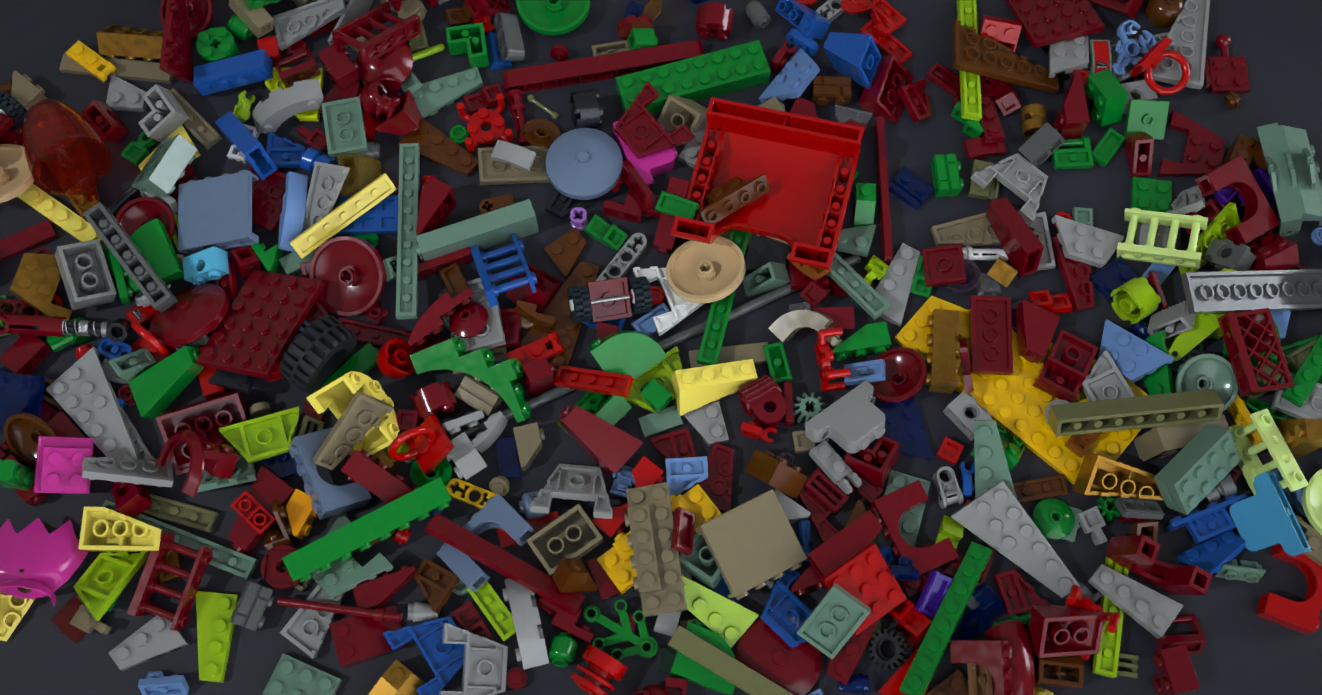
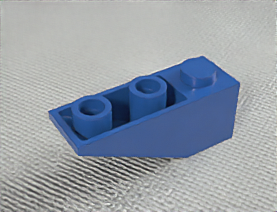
M779 0L775 9L776 12L810 38L823 40L831 24L819 13L796 0Z

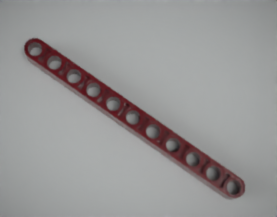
M692 40L505 71L502 77L505 93L513 89H520L523 93L614 79L615 77L703 55L704 51L701 41Z

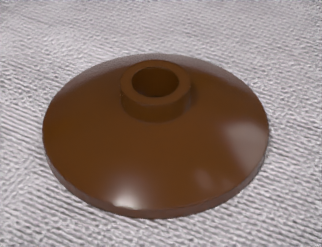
M532 119L523 127L525 139L538 147H550L561 136L558 126L546 119Z

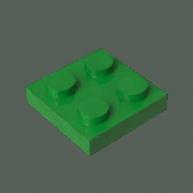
M1133 177L1131 179L1130 209L1139 208L1141 210L1164 213L1172 210V181Z

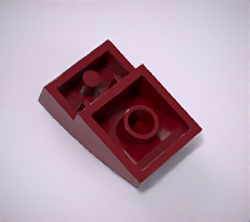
M1061 329L1039 370L1033 386L1057 399L1072 403L1088 374L1099 347Z

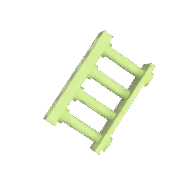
M1125 208L1124 221L1130 222L1126 241L1124 243L1118 242L1117 258L1200 268L1202 253L1197 252L1196 248L1199 231L1207 230V217L1147 211L1139 208ZM1138 222L1150 224L1146 245L1134 244ZM1158 225L1171 226L1166 248L1154 246ZM1179 227L1191 229L1188 250L1186 251L1175 249Z
M1268 409L1250 414L1249 416L1253 422L1244 427L1240 423L1229 427L1241 459L1238 466L1254 495L1256 494L1253 485L1254 478L1259 474L1276 468L1279 469L1283 480L1279 481L1282 489L1288 487L1290 492L1309 485ZM1258 430L1263 441L1252 446L1247 435ZM1268 449L1273 460L1262 465L1257 453Z

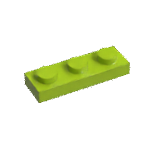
M488 581L476 593L469 588L467 589L504 642L516 634L512 614Z

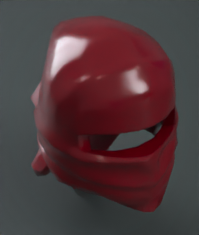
M381 77L365 84L361 94L363 111L370 115L376 113L375 118H378L380 113H385L387 115L386 121H390L396 106L401 101L398 98L401 80ZM381 83L385 84L390 92L387 93L385 87Z

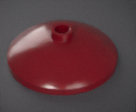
M162 0L159 7V16L163 27L167 0ZM188 0L191 38L198 36L200 32L205 31L210 25L214 12L212 0Z
M406 43L384 54V59L377 58L368 64L361 61L360 50L358 51L356 63L360 69L358 73L366 83L381 77H390L401 80L402 84L412 72L413 55Z
M152 197L133 199L127 202L116 215L117 221L129 237L139 227L156 218L164 224L170 240L175 232V218L172 211L165 203Z
M903 347L893 348L875 359H884L886 367V380L870 382L874 388L873 394L878 399L885 402H901L914 396L923 387L927 378V365L923 357L915 350Z

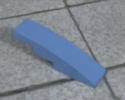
M291 171L286 175V192L283 194L282 213L279 215L278 249L297 253L289 242L303 231L308 176Z

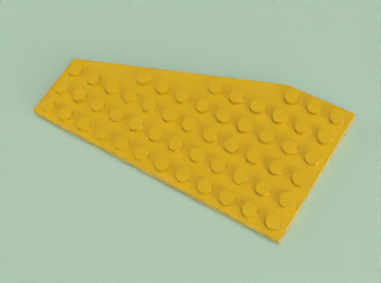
M931 295L893 339L903 348H910L918 352L925 361L926 354L929 353V346H926L927 335L930 334V327H927L928 316L933 313L934 309L959 311V337L956 338V341L959 338L967 339L970 361L969 310ZM1012 327L1013 374L1011 376L971 374L973 393L967 394H971L976 399V403L981 408L986 409L990 413L991 418L996 420L997 424L1002 425L1011 435L1020 437L1028 449L1059 474H1064V477L1074 485L1084 456L1080 458L1064 445L1072 435L1056 437L1050 425L1046 424L1044 416L1046 407L1052 401L1059 399L1033 386L1046 356L1038 364L1029 362L1020 356L1017 329ZM1050 343V346H1049V348H1048L1047 354H1048L1050 348L1052 347L1053 343ZM959 350L956 359L960 360V368L957 375H960V383L955 390L961 394L965 391ZM1093 360L1089 371L1091 370V368L1093 367V365L1096 363L1097 360ZM1124 378L1135 397L1148 396L1138 386ZM1081 387L1072 403L1089 401ZM1142 428L1102 432L1088 449V452L1116 461Z

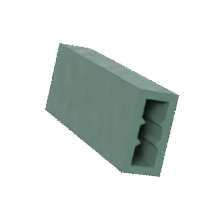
M530 199L418 235L416 236L418 243L414 245L421 263L467 247L478 246L479 251H483L513 241L511 236L513 233H515L517 239L538 233L539 229Z

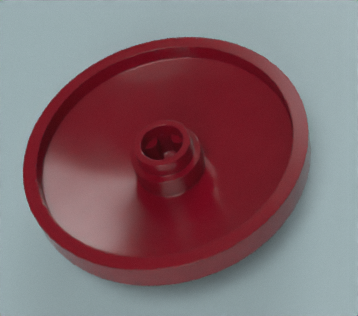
M341 236L326 241L318 248L310 264L309 278L323 281L325 286L317 300L324 308L337 315L353 316L367 312L380 300L386 284V271L381 256L370 243L358 237Z
M199 284L186 288L174 295L178 300L177 303L163 313L155 312L150 323V330L152 335L166 346H180L191 343L208 334L223 320L229 308V298L224 290L215 284Z
M762 619L752 623L738 641L735 651L737 661L793 695L807 694L815 685L821 670L822 659L820 650L809 642L791 648Z

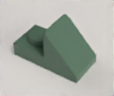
M143 348L111 359L108 363L120 378L130 381L138 373L156 365L157 361L147 348Z

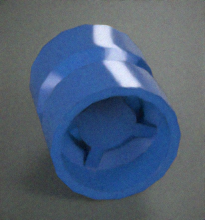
M313 146L305 151L300 162L301 168L312 174L315 161L338 165L336 158H330L328 154H324Z

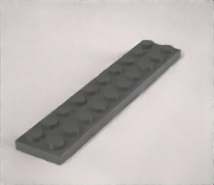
M1322 269L1186 272L1181 274L1189 314L1236 313L1269 308L1270 311L1322 309Z

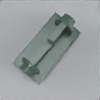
M1233 558L1221 566V570L1215 574V577L1258 583L1266 570L1262 569V565L1258 564L1257 561L1240 560V566H1238L1237 559Z

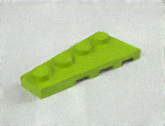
M1229 202L1207 226V230H1204L1199 235L1196 251L1202 253L1200 268L1207 263L1202 258L1213 239L1216 238L1222 241L1224 238L1228 239L1224 231L1240 222L1235 203ZM1178 266L1180 274L1198 270L1197 268Z

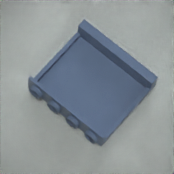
M240 170L238 173H224L218 177H205L203 180H189L187 183L179 184L178 251L190 256L213 246L226 250L259 244V236L252 232V182L258 181L259 177L248 170Z

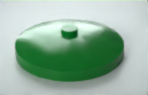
M516 0L518 13L522 21L530 29L545 35H561L571 32L584 22L590 10V0Z

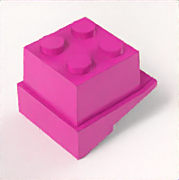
M39 436L33 492L89 494L91 479L82 478L83 458H92L94 438Z

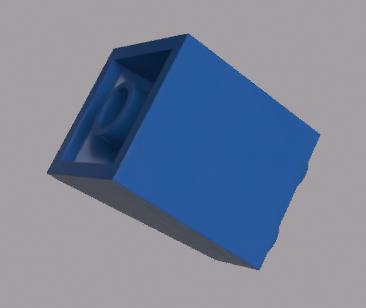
M829 32L824 42V50L834 69L846 77H851V80L866 89H870L882 58L872 35Z

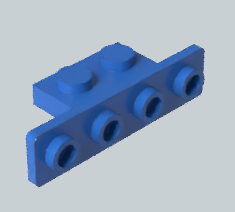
M1245 493L1239 496L1232 494L1225 498V502L1219 504L1218 501L1207 505L1205 510L1201 511L1198 508L1188 514L1189 516L1185 518L1178 516L1169 521L1170 525L1166 528V531L1169 533L1186 526L1196 544L1231 531L1236 526L1226 509L1230 508L1232 504L1246 499L1247 496Z

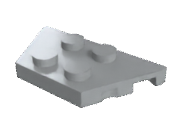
M1088 36L1049 45V78H1053L1056 73L1063 71L1067 74L1074 70L1088 67Z
M1055 215L1052 218V224H1056L1059 231L1057 237L1062 245L1064 256L1098 268H1102L1117 249L1118 242L1121 243L1124 239L1122 235Z
M1107 350L1101 354L1081 384V389L1089 401L1135 397Z

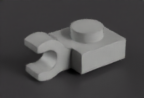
M1097 506L1076 514L1084 533L1091 532L1095 546L1107 542V538L1101 527L1106 526V523Z

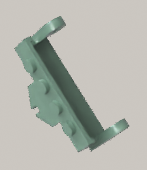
M1278 122L1257 127L1255 140L1261 144L1280 217V225L1277 227L1279 236L1284 237L1297 234L1301 229L1302 221H1319V226H1322V179L1319 180L1318 177L1320 167L1318 162H1314L1315 149L1313 144H1309L1306 130L1286 125L1278 126Z

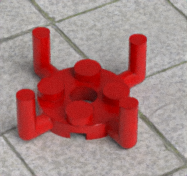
M499 93L496 95L497 107L495 110L480 108L473 115L466 113L462 102L457 103L456 107L459 117L468 122L467 130L470 137L465 139V144L469 153H474L479 145L488 146L489 144H496L497 140L514 143L512 130L510 128L505 130V122L500 115L505 109L503 94ZM484 125L491 126V129L488 131H483L481 128Z
M842 327L821 329L817 333L818 341L814 346L816 362L820 368L818 373L821 390L823 392L846 389L844 381L829 383V381L839 377L850 376V369L834 370V368H831L830 362L834 361L833 349L837 346H832L826 341V337L843 335Z
M1073 585L1067 597V602L1063 606L1103 612L1105 614L1104 624L1105 621H1109L1107 631L1115 633L1120 615L1116 612H1104L1099 604L1097 606L1091 602L1092 599L1082 596L1078 585ZM1091 654L1081 655V658L1089 660Z

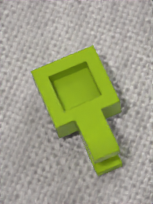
M245 90L239 93V102L235 105L233 114L241 123L249 119L251 103L255 101V95L249 96L248 99L246 98Z
M873 254L864 267L868 271L864 280L869 285L875 278L880 280L889 266Z

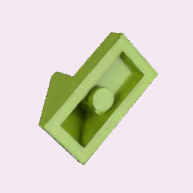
M944 515L935 543L949 537L956 550L959 540L963 537L964 526L953 518Z

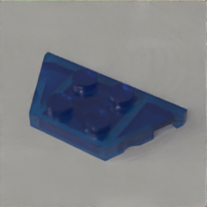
M915 395L901 402H887L880 408L885 414V433L883 436L900 442V453L904 455L917 456L928 461L932 460L933 455Z

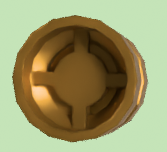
M1029 104L1021 109L1023 137L1031 138L1047 122L1046 107L1044 105Z

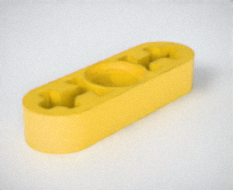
M457 478L451 479L446 485L451 498L482 509L487 503L484 502V505H481L485 499V494L488 495L486 497L487 500L496 495L493 492ZM459 484V488L466 491L465 498H462L464 494L460 491H456L454 494L451 487ZM473 491H478L481 494L480 499L476 502L469 500V495Z

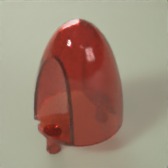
M55 99L36 101L27 110L22 126L23 149L34 182L40 189L50 194L75 195L83 192L88 202H94L92 195L98 200L99 194L95 186L99 184L101 176L109 173L113 160L105 141L94 126L70 105Z

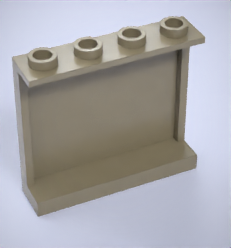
M773 489L695 527L697 535H703L730 591V594L727 595L728 598L736 597L737 600L749 594V589L754 587L757 590L767 585L766 580L770 578L776 580L784 576L783 571L789 568L791 571L802 566V561L807 559Z

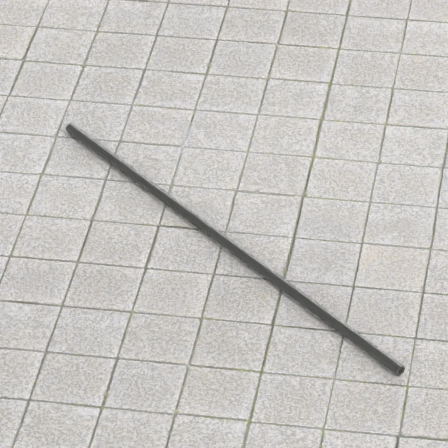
M852 255L843 259L850 267L861 262L859 255ZM791 283L731 309L728 321L798 290H791ZM707 320L657 343L663 350H666L704 333ZM556 387L525 402L529 404L532 410L576 389ZM510 408L502 411L508 420L514 418ZM488 418L480 421L478 426L470 429L466 427L459 433L451 436L448 435L449 439L452 440L463 432L469 438L487 430L484 422ZM413 458L405 461L406 465H409L413 463L416 459Z

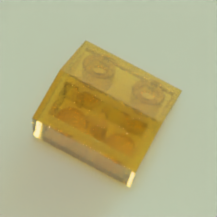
M358 153L338 155V165L350 168L340 191L341 196H353L381 176V161Z

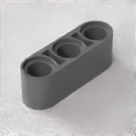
M497 12L494 18V26L501 59L504 61L522 62L525 50L518 17L516 14Z

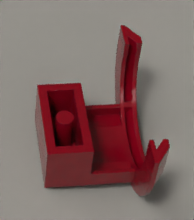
M183 429L176 432L167 441L156 463L157 467L162 466L165 468L176 445L181 441L186 442L190 451V466L182 492L195 497L204 470L211 476L230 479L239 455L233 451V447L225 444L224 439L218 436L209 438L203 434Z

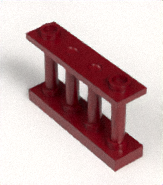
M385 2L333 30L334 48L339 49L349 44L360 50L361 61L368 64L421 34L420 17L413 14L403 20L392 15L390 3ZM390 21L395 25L389 27L387 25H384V23ZM373 29H377L381 31V33L376 35L370 31ZM362 36L369 40L365 42H360L356 39Z
M161 531L159 551H150L127 614L136 617L145 616L149 612L171 620L170 630H183L189 622V612L205 569L212 560L213 547L201 546L198 551L175 543L173 540L175 537L174 533ZM169 551L196 559L192 571L167 563L166 558ZM165 571L187 579L184 592L160 584L158 579L161 572ZM156 591L180 600L176 613L151 604L150 600L153 593Z

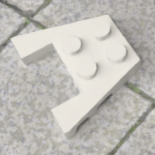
M650 266V268L640 269V267L633 268L635 277L645 276L649 283L659 280L670 306V312L653 317V322L659 336L705 304L688 302L675 295L668 284L666 268H658L657 266Z

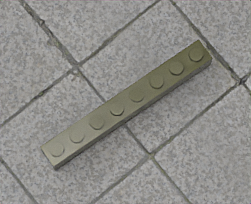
M1214 389L1058 404L1050 405L1048 423L1055 436L1060 437L1221 420L1224 403Z

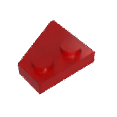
M885 0L872 1V7L867 10L882 39L903 26L907 20Z

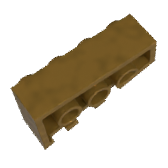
M1322 419L1274 420L1295 460L1322 447ZM1269 453L1270 460H1273L1271 454Z
M1086 451L1073 491L1083 495L1164 500L1154 479L1156 475Z

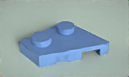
M707 456L665 459L666 482L669 485L670 496L678 495L708 478Z

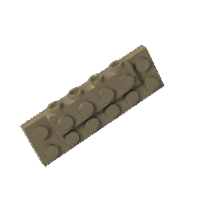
M668 482L626 489L628 513L624 514L626 527L630 526L631 534L627 535L629 548L633 547L634 555L630 556L632 569L636 568L637 577H633L634 589L639 590L641 596L643 616L649 617L687 610L679 552L671 548L674 518Z

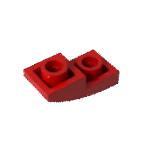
M246 490L230 505L260 535L276 520Z

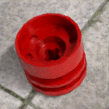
M589 644L582 655L588 666L584 667L577 664L575 668L583 674L579 676L572 672L569 677L574 680L579 688L590 695H609L603 690L607 688L613 692L615 691V687L609 682L610 678L621 681L627 671V667L607 653Z

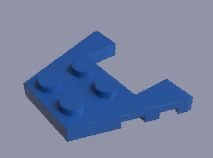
M789 568L783 571L784 576L776 579L760 618L791 648L807 642L796 633L812 611L788 589L800 575L796 570L791 571Z
M451 616L383 633L392 651L414 640L434 673L435 678L416 689L418 695H439V691L445 688L463 666L464 644H442L443 623H449L457 627Z

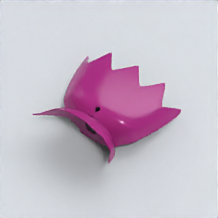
M40 518L34 520L19 533H16L9 519L5 521L0 528L1 593L12 595L16 598L29 599L49 596L54 607L57 600L54 592L70 579L89 552L78 549L80 539L77 540L71 520H68L50 534ZM18 587L32 589V591L27 593L22 592L18 589Z

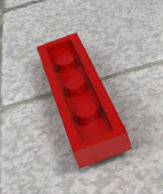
M560 365L553 383L557 387L628 397L634 379L631 375Z

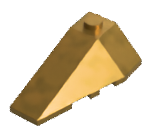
M396 659L368 695H418L416 689L424 685L425 682L401 661Z

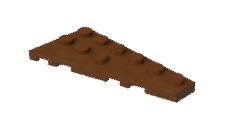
M957 19L953 21L952 68L1052 94L1058 92L1059 81L1057 74H1055V77L1049 78V70L1039 64L1035 66L1028 62V58L1021 55L1019 57L1012 53V49L992 38L978 35L975 33V29L971 27L967 29L960 25L961 22Z

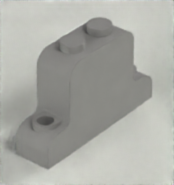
M865 380L805 423V436L816 443L822 442L826 438H831L841 448L851 454L857 453L861 449H866L876 438H881L885 433V414L874 405L873 386Z

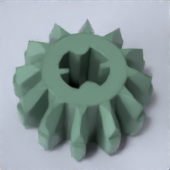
M812 392L810 397L806 393L802 394V398L796 397V403H793V409L795 410L793 414L794 417H798L797 423L803 420L805 421V426L807 421L824 410L826 403H819L822 399L821 396L814 398L815 394ZM806 407L807 409L811 407L813 409L812 412L811 410L810 412H807Z

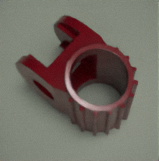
M765 374L738 389L737 392L744 412L752 418L753 422L759 424V427L762 429L768 427L776 428L781 424L787 409L786 401L783 398L782 390L771 377ZM766 408H769V409H771L773 412L769 413V412H767L765 409H766Z

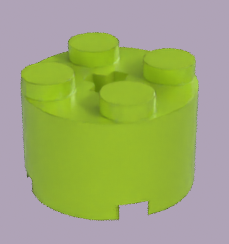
M1145 277L1132 278L1111 292V297L1114 300L1111 303L1113 310L1123 321H1131L1130 324H1136L1154 313L1158 308V304L1161 303L1160 296L1155 293Z

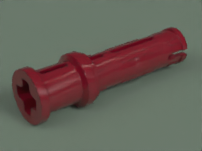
M513 89L506 93L510 103L509 112L514 118L518 145L528 146L530 143L523 135V127L526 124L524 115L526 106L522 101L523 92L520 89Z

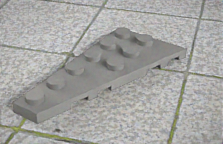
M92 347L46 390L89 438H94L95 445L106 457H112L114 460H121L123 457H133L134 460H141L134 440L127 429L126 420L123 419L121 414L122 410L112 385L105 374L104 365L101 364L98 350Z

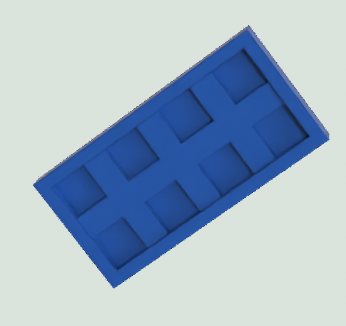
M398 195L387 196L338 232L339 235L398 234ZM340 196V205L352 196Z

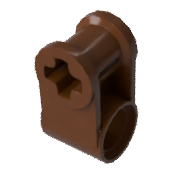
M504 194L498 197L483 199L479 204L480 215L515 204L514 196L512 194Z

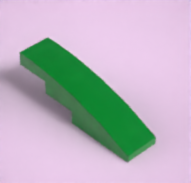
M368 343L343 364L319 389L351 371L360 372L368 376V371L377 364L378 350ZM327 408V409H326L324 412H322L321 414L324 415V414H325L326 412H328L330 409Z

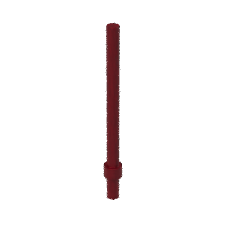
M279 597L277 602L279 606L368 617L381 622L385 620L401 622L403 617L402 613L390 612L384 608L368 609Z

